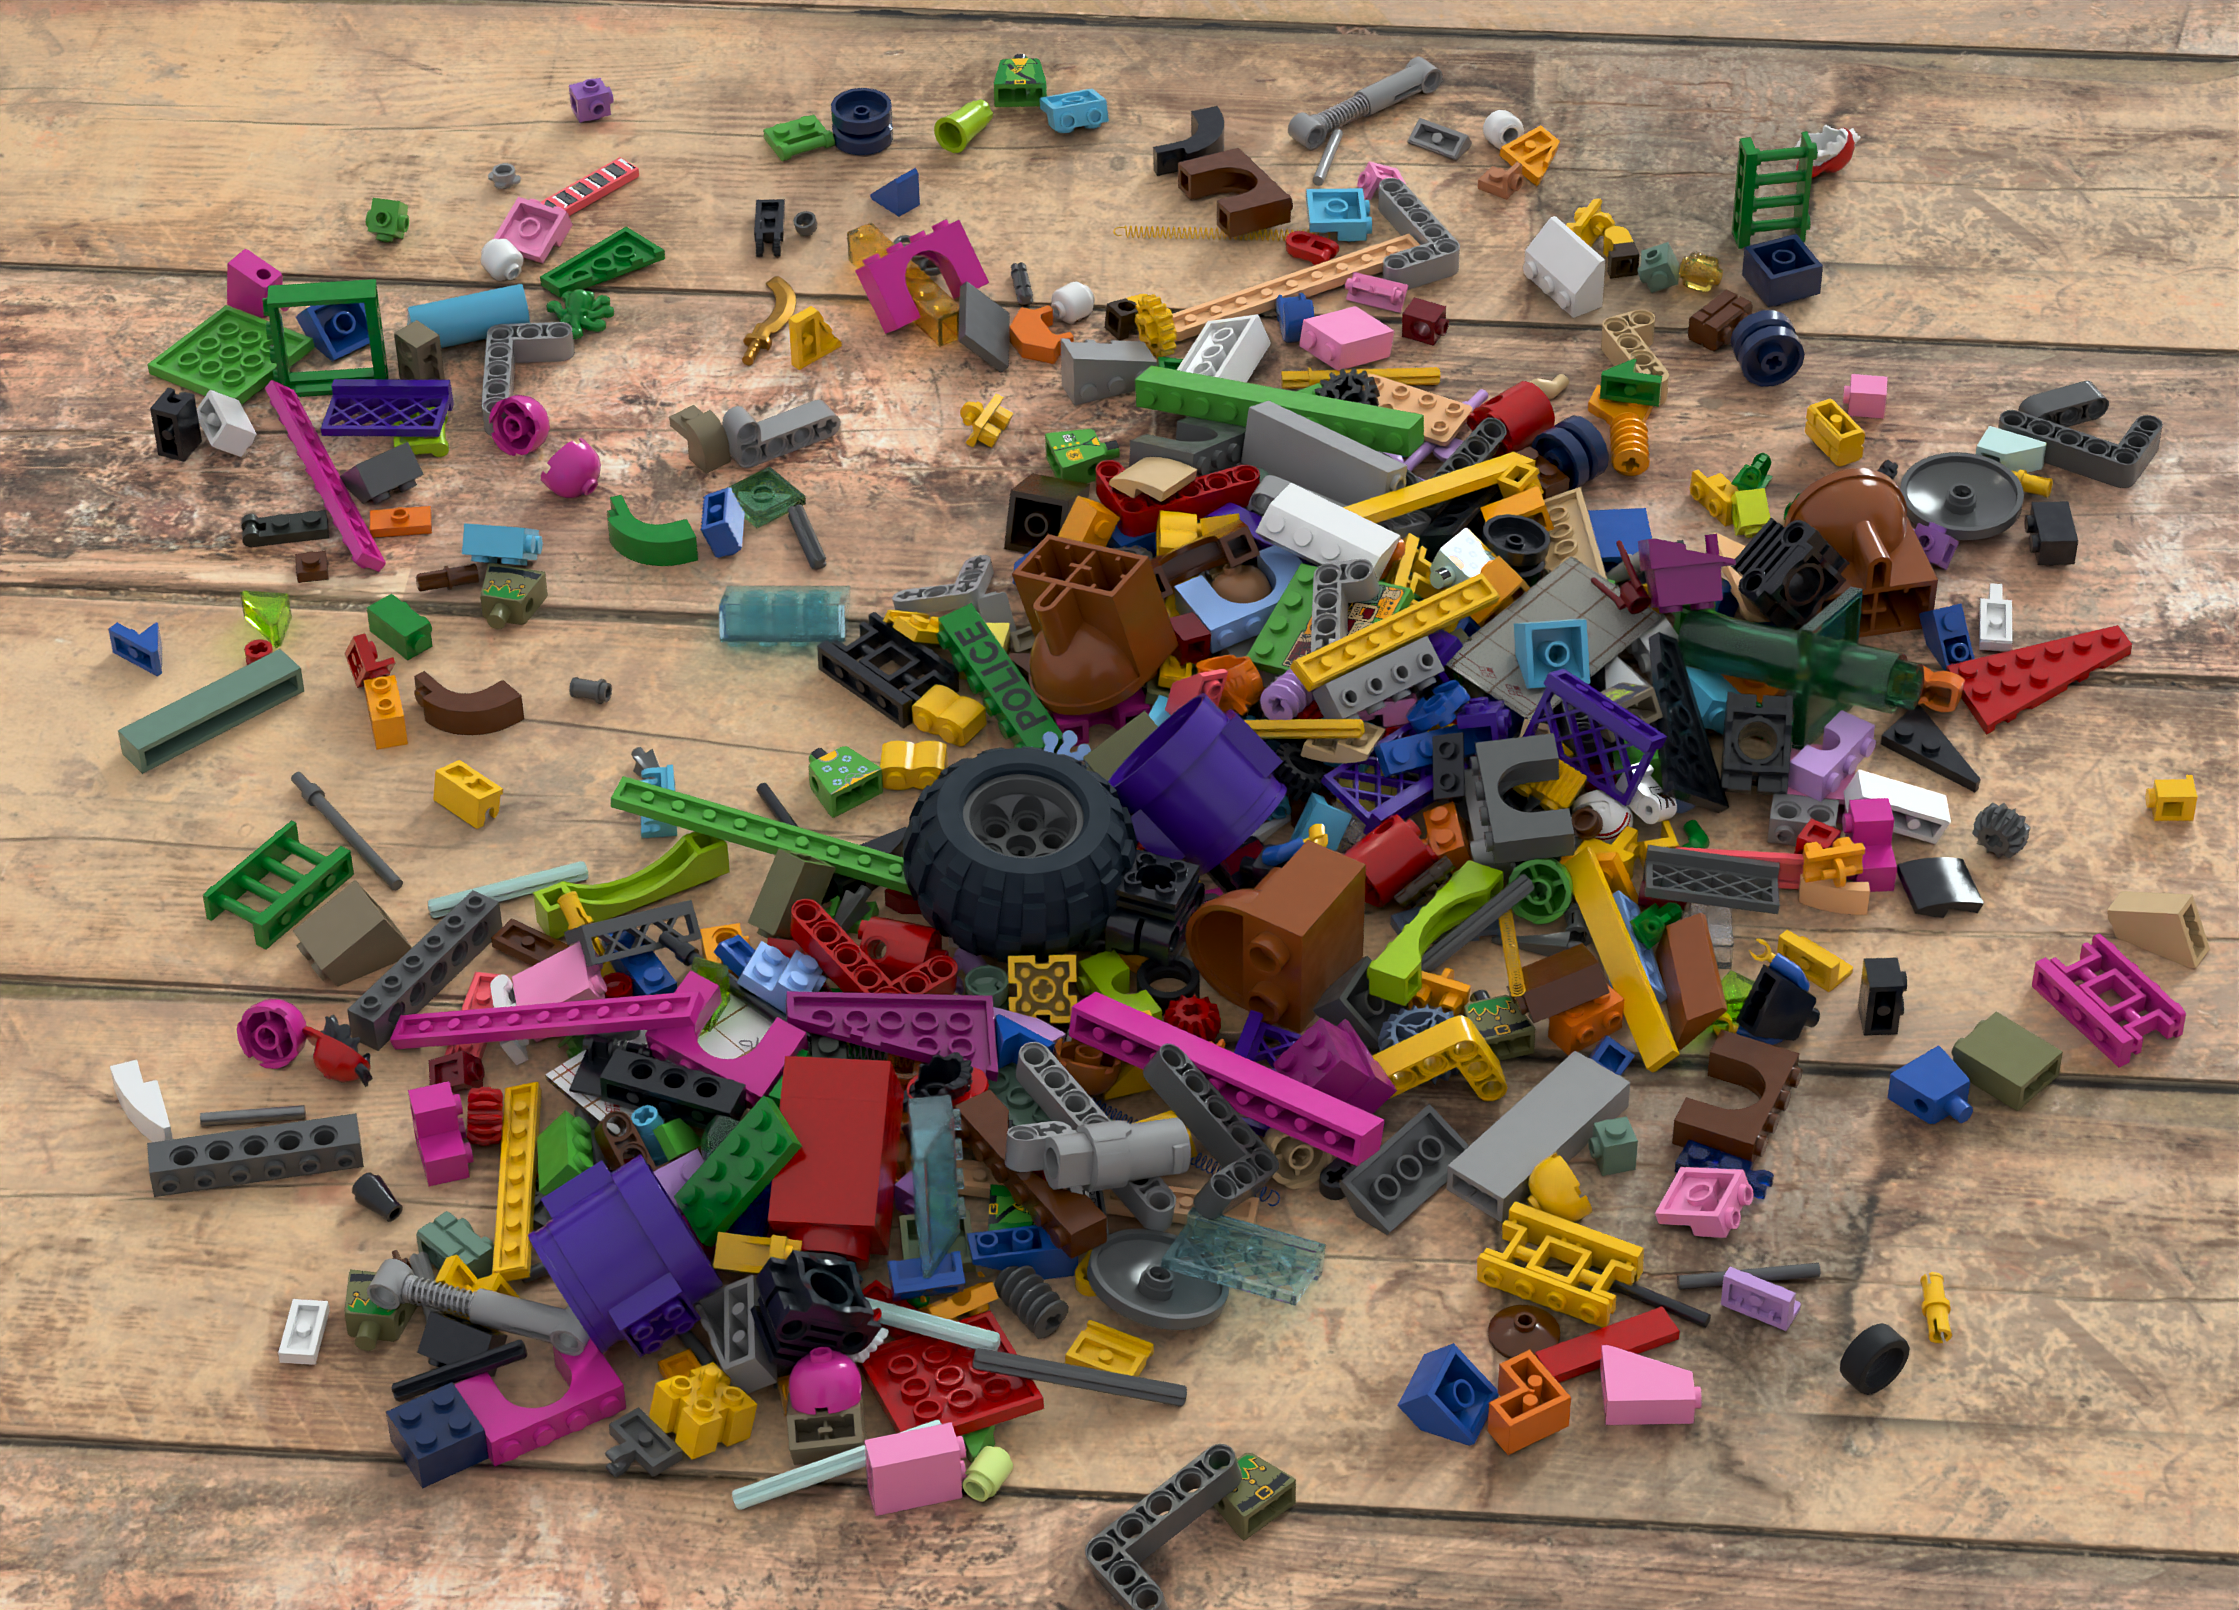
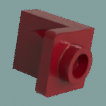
M460 1051L428 1060L429 1085L449 1081L452 1092L465 1088L471 1090V1088L483 1087L485 1071L482 1060L465 1051Z

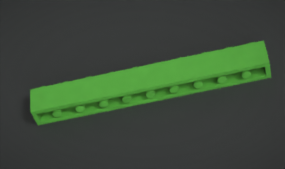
M1152 365L1135 379L1136 407L1246 427L1249 407L1271 401L1375 451L1410 457L1424 443V415Z

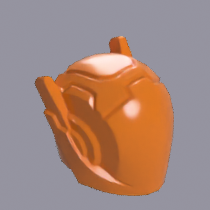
M1234 655L1218 656L1202 660L1196 664L1197 674L1219 669L1228 671L1218 705L1224 713L1231 709L1237 714L1245 715L1247 710L1258 702L1265 689L1259 671L1249 656L1237 658Z

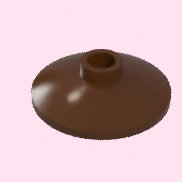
M1513 1305L1502 1309L1494 1315L1489 1323L1488 1338L1498 1353L1511 1359L1528 1350H1531L1535 1355L1537 1351L1559 1344L1560 1327L1550 1313L1539 1307Z

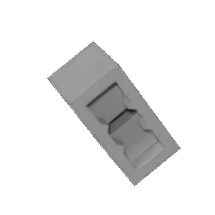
M1773 793L1767 842L1796 846L1797 836L1811 818L1836 828L1839 800L1824 798L1820 802L1809 796Z

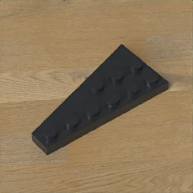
M1658 632L1649 637L1653 688L1663 716L1656 720L1657 730L1667 736L1663 747L1659 749L1663 794L1720 813L1728 809L1729 805L1725 792H1721V779L1678 641L1674 637Z

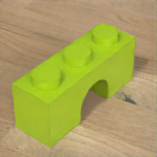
M1115 949L1112 952L1104 951L1078 961L1076 986L1082 996L1086 995L1088 997L1096 991L1136 1010H1150L1154 1018L1162 1021V1010L1146 989L1135 994H1127L1130 993V970Z

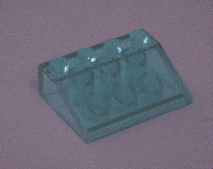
M727 586L719 604L720 642H727L728 646L733 647L745 646L746 642H759V646L763 647L776 646L777 642H790V646L794 647L808 646L809 642L822 643L825 640L831 643L835 639L845 642L848 630L850 586Z
M951 1095L908 1099L914 1217L923 1278L932 1277L960 1234L959 1219L966 1218L964 1197H958V1189H964L963 1168H957L956 1160H963L961 1138L955 1139V1130H961V1116L959 1108L953 1109Z

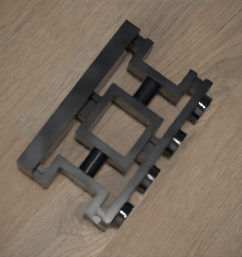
M875 612L868 615V624L866 622L859 624L860 638L846 646L835 639L831 643L825 640L817 645L818 669L903 729L913 723L912 705L934 685H942L956 693L959 692V672L954 664L935 654L932 649L925 647L919 642L912 641L894 629L892 623L884 622V618ZM891 660L902 667L890 675L879 669ZM922 674L925 675V676H923L922 678L917 679V678H918L919 676H921Z

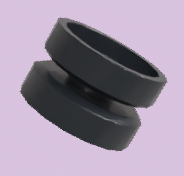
M1498 515L1487 520L1483 526L1480 541L1497 557L1500 556L1530 588L1537 585L1543 576L1545 558L1550 546V534L1545 527L1533 519L1520 515Z

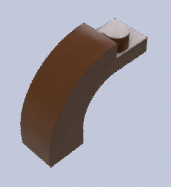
M425 671L414 676L416 687L414 696L418 704L424 708L425 721L439 730L457 735H484L501 731L524 720L522 695L504 680L479 692L457 693L444 688Z

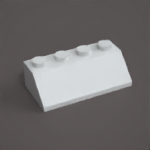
M1259 315L1208 321L1177 370L1247 383L1271 344Z
M1290 483L1269 504L1255 531L1263 540L1317 566L1330 562L1366 559L1372 563L1378 581L1401 539L1400 535L1293 483Z

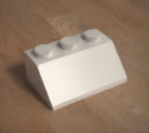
M1556 216L1551 217L1525 250L1523 271L1526 277L1531 279L1545 294L1550 296L1560 308L1575 318L1602 307L1605 259Z

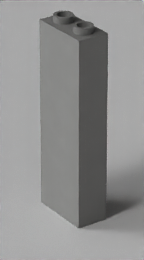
M1271 401L1249 407L1241 463L1263 468L1269 475L1277 476L1347 506L1396 491L1406 486L1407 465Z
M1574 1051L1448 1165L1447 1190L1503 1223L1509 1217V1209L1515 1201L1523 1204L1526 1198L1531 1196L1528 1186L1529 1176L1539 1162L1557 1152V1155H1560L1568 1163L1588 1144V1139L1593 1137V1124L1595 1122L1615 1119L1629 1106L1630 1082L1599 1065L1593 1059Z

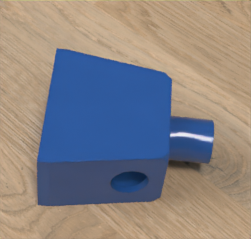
M1939 1045L1890 1074L1887 1098L1928 1124H1936L1949 1115L1959 1123H1964L1973 1113V1107L1967 1103L1970 1080Z

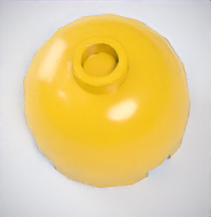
M1557 1152L1546 1157L1534 1167L1528 1181L1531 1196L1526 1198L1530 1207L1571 1222L1581 1220L1592 1213V1207L1587 1196L1579 1197L1581 1195L1578 1187L1580 1186L1579 1181L1565 1160L1560 1155H1557Z

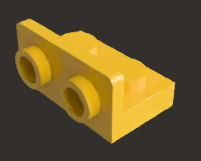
M1698 469L1692 471L1689 489L1693 499L1704 506L1711 516L1715 517L1725 527L1733 524L1731 497L1735 491H1739L1737 487L1732 485L1722 473L1707 478Z

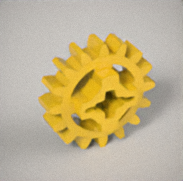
M1155 294L1138 299V304L1135 306L1138 311L1135 314V323L1138 327L1140 341L1145 342L1152 355L1156 356L1157 359L1158 357L1174 354V349L1177 347L1174 342L1177 339V330L1173 322L1171 310L1169 308L1166 309V304H1162L1161 297H1156Z

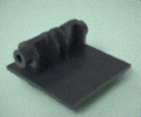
M592 1034L591 1037L585 1036L582 1048L586 1052L569 1091L601 1097L600 1076L616 1048L655 1059L652 1056V1050L647 1048V1044L627 1043V1040H622L620 1045H618L617 1038H612L609 1043L608 1038L599 1037L597 1034Z

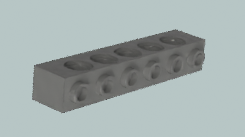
M472 890L347 1009L351 1037H360V1043L379 1051L390 1040L400 1015L417 1014L492 942L491 937L502 928L499 902Z
M357 1113L147 1143L149 1174L154 1197L364 1167Z

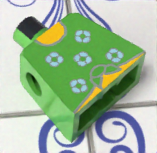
M842 746L830 753H827L822 748H817L810 754L808 768L811 790L832 818L883 793L882 769L848 746Z

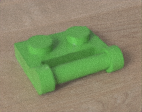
M815 115L803 116L797 120L776 124L773 127L763 129L764 139L781 161L789 160L793 155L823 146L829 148L835 145L832 132L830 130L827 131Z

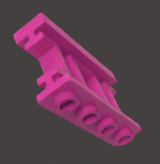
M2100 933L2093 936L2091 945L2088 942L2082 944L2080 961L2066 967L2056 957L2050 959V961L2045 957L2035 962L2032 987L2118 1068L2130 1062L2132 1052L2135 1055L2141 1053L2143 1035L2154 1030L2159 1031L2166 1039L2173 1036L2177 1038L2183 1035L2186 1012L2182 1006L2172 1000L2161 990L2157 983L2149 979L2135 963L2126 958L2113 943L2109 942ZM2100 969L2105 972L2099 976L2095 974ZM2078 980H2082L2084 982L2079 986H2076L2074 984V982ZM2113 989L2124 1001L2109 1007L2098 995ZM2145 1009L2149 1014L2141 1017L2138 1013ZM2123 1020L2128 1022V1024L2122 1027L2117 1024Z

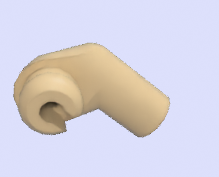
M1564 374L1557 375L1552 381L1540 378L1529 381L1538 386L1549 400L1555 398L1569 385V379Z

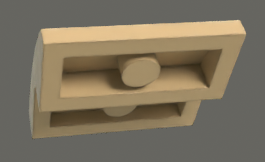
M1145 457L1110 479L1109 485L1132 498L1144 492L1162 502L1194 481L1197 469L1168 458Z
M1364 722L1365 733L1361 738L1307 739L1303 745L1301 756L1329 763L1366 761L1374 747L1383 737L1385 729Z

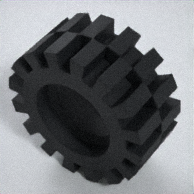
M1288 742L1283 745L1281 744L1275 753L1283 762L1272 773L1279 783H1283L1287 788L1285 796L1290 794L1293 800L1298 801L1300 798L1302 802H1307L1312 792L1318 794L1324 786L1321 780L1327 774L1328 769L1326 766H1322V761L1302 757L1303 746L1298 748L1296 743L1289 745Z

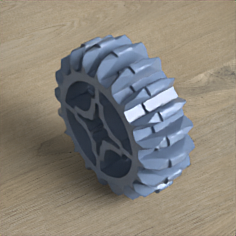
M1413 1004L1409 1011L1400 1008L1398 1015L1390 1014L1388 1021L1383 1022L1380 1036H1378L1379 1052L1454 1017L1453 1011L1443 1013L1441 1006L1437 1009H1430L1428 1004L1425 1008H1417ZM1455 1067L1430 1079V1081L1434 1085L1439 1078L1448 1081L1451 1074H1459V1069Z

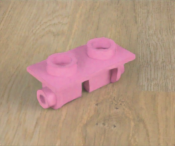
M1353 272L1352 279L1347 278L1345 283V289L1348 290L1346 300L1401 313L1409 285Z

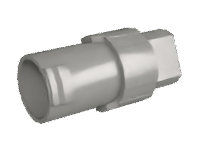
M1177 1117L1132 1124L1123 1120L1080 1125L1076 1130H1072L1071 1126L1064 1122L1047 1121L1013 1126L1007 1131L1006 1167L1017 1172L1043 1170L1049 1186L1054 1190L1081 1186L1087 1192L1121 1188L1126 1186L1128 1181L1186 1173L1191 1161L1189 1135L1184 1123Z

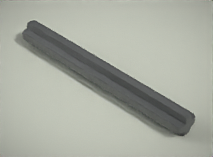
M1521 874L1423 954L1421 960L1422 971L1431 973L1533 891L1534 885L1530 878L1525 874Z

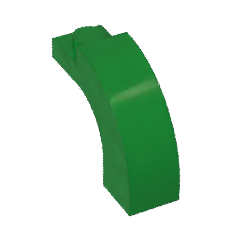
M622 494L610 497L611 510L607 511L609 541L621 555L632 561L652 566H674L698 561L696 535L687 519L667 524H648L636 519L631 514Z

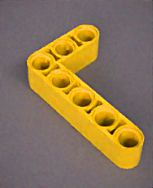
M1465 1016L1449 1018L1372 1055L1374 1060L1379 1062L1397 1090L1390 1098L1455 1067H1458L1478 1097L1484 1101L1498 1100L1506 1094L1508 1089L1499 1059L1473 1022Z

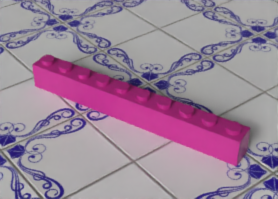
M1096 991L1072 1006L1069 1037L1140 1069H1144L1163 1044H1173L1178 1046L1236 1112L1356 1166H1359L1380 1150L1384 1119Z

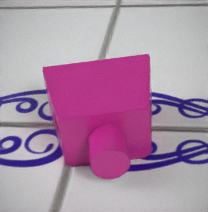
M245 248L227 263V305L255 316L266 318L267 316L263 315L262 298H267L268 286L283 284V275L280 271ZM290 307L281 308V310L285 312Z

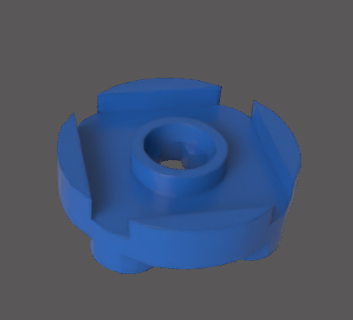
M1452 680L1437 686L1432 690L1435 694L1427 701L1422 697L1410 708L1406 717L1417 734L1427 732L1437 724L1440 727H1445L1456 718L1454 711L1466 704L1470 699L1469 694L1458 681Z

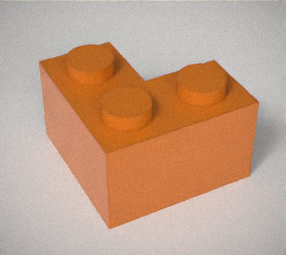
M1531 1350L1499 1364L1498 1394L1501 1397L1489 1402L1487 1431L1507 1455L1569 1426L1571 1397Z

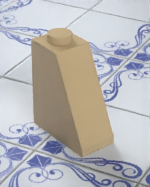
M2121 891L2107 909L2108 920L2112 924L2116 938L2188 968L2196 969L2210 950L2193 894Z

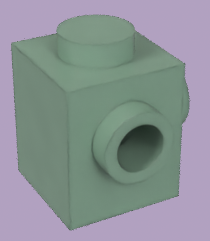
M1669 242L1641 251V266L1638 267V275L1643 284L1647 283L1651 293L1678 285L1679 262Z
M1627 1116L1595 1122L1593 1124V1137L1588 1139L1590 1155L1595 1159L1602 1176L1636 1170L1638 1140Z

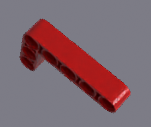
M1105 460L1096 466L1097 497L1106 508L1120 517L1117 527L1124 535L1129 537L1156 532L1159 510L1196 514L1197 520L1229 502L1246 507L1260 483L1259 469L1252 465H1240L1196 477L1194 481L1160 502L1144 492L1132 498L1110 486V479L1125 470L1119 462Z
M801 899L793 904L790 923L791 936L809 956L817 961L818 966L843 993L953 995L955 993L958 965L950 956H935L891 981L816 901Z

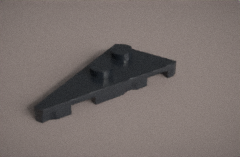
M1919 704L1910 708L1882 734L1881 745L1974 793L1979 789L1980 777Z

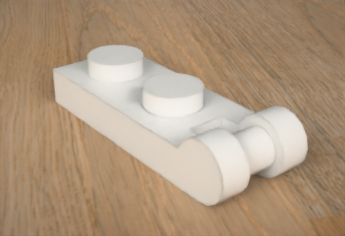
M505 974L496 976L490 984L494 1008L516 1006L512 981ZM529 1039L499 1041L500 1046L515 1065L528 1060L526 1045L529 1044Z

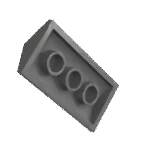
M1428 1104L1381 1145L1378 1152L1347 1175L1339 1185L1355 1215L1388 1235L1447 1182L1448 1165L1466 1150L1469 1145Z

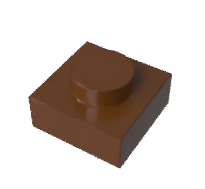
M310 551L295 554L298 583L329 580L326 551Z

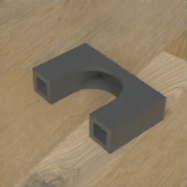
M1189 416L1177 421L1176 440L1149 434L1130 440L1129 467L1145 457H1162L1182 462L1197 469L1196 477L1227 469L1239 462L1241 463L1246 427Z
M1554 733L1475 743L1476 756L1470 757L1472 776H1478L1479 781L1475 782V794L1477 801H1483L1484 806L1479 807L1481 826H1488V832H1484L1486 852H1493L1494 863L1503 864L1574 855V830L1569 808L1541 812H1522L1509 807L1501 799L1504 793L1517 785L1559 779V757Z

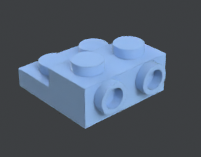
M761 941L736 983L786 1014L787 991L819 992L827 978L822 975L823 970L818 966L817 961L813 957L804 955L796 950L789 959L776 947L769 946Z

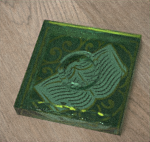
M770 466L729 486V488H732V493H735L734 497L740 503L739 506L742 507V511L745 512L744 518L755 528H759L789 513L788 508L790 506L795 507L797 504L802 506L806 504L805 495Z

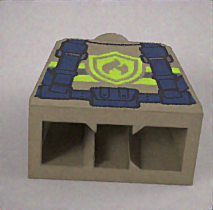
M1622 682L1600 692L1647 724L1663 717L1653 687ZM1609 729L1600 730L1601 736L1611 743L1616 741L1612 731Z

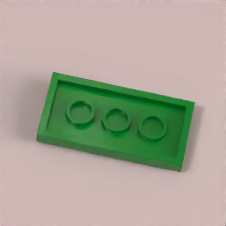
M763 1095L674 1195L676 1202L703 1245L712 1248L717 1242L718 1232L725 1233L802 1147L776 1103L769 1097Z

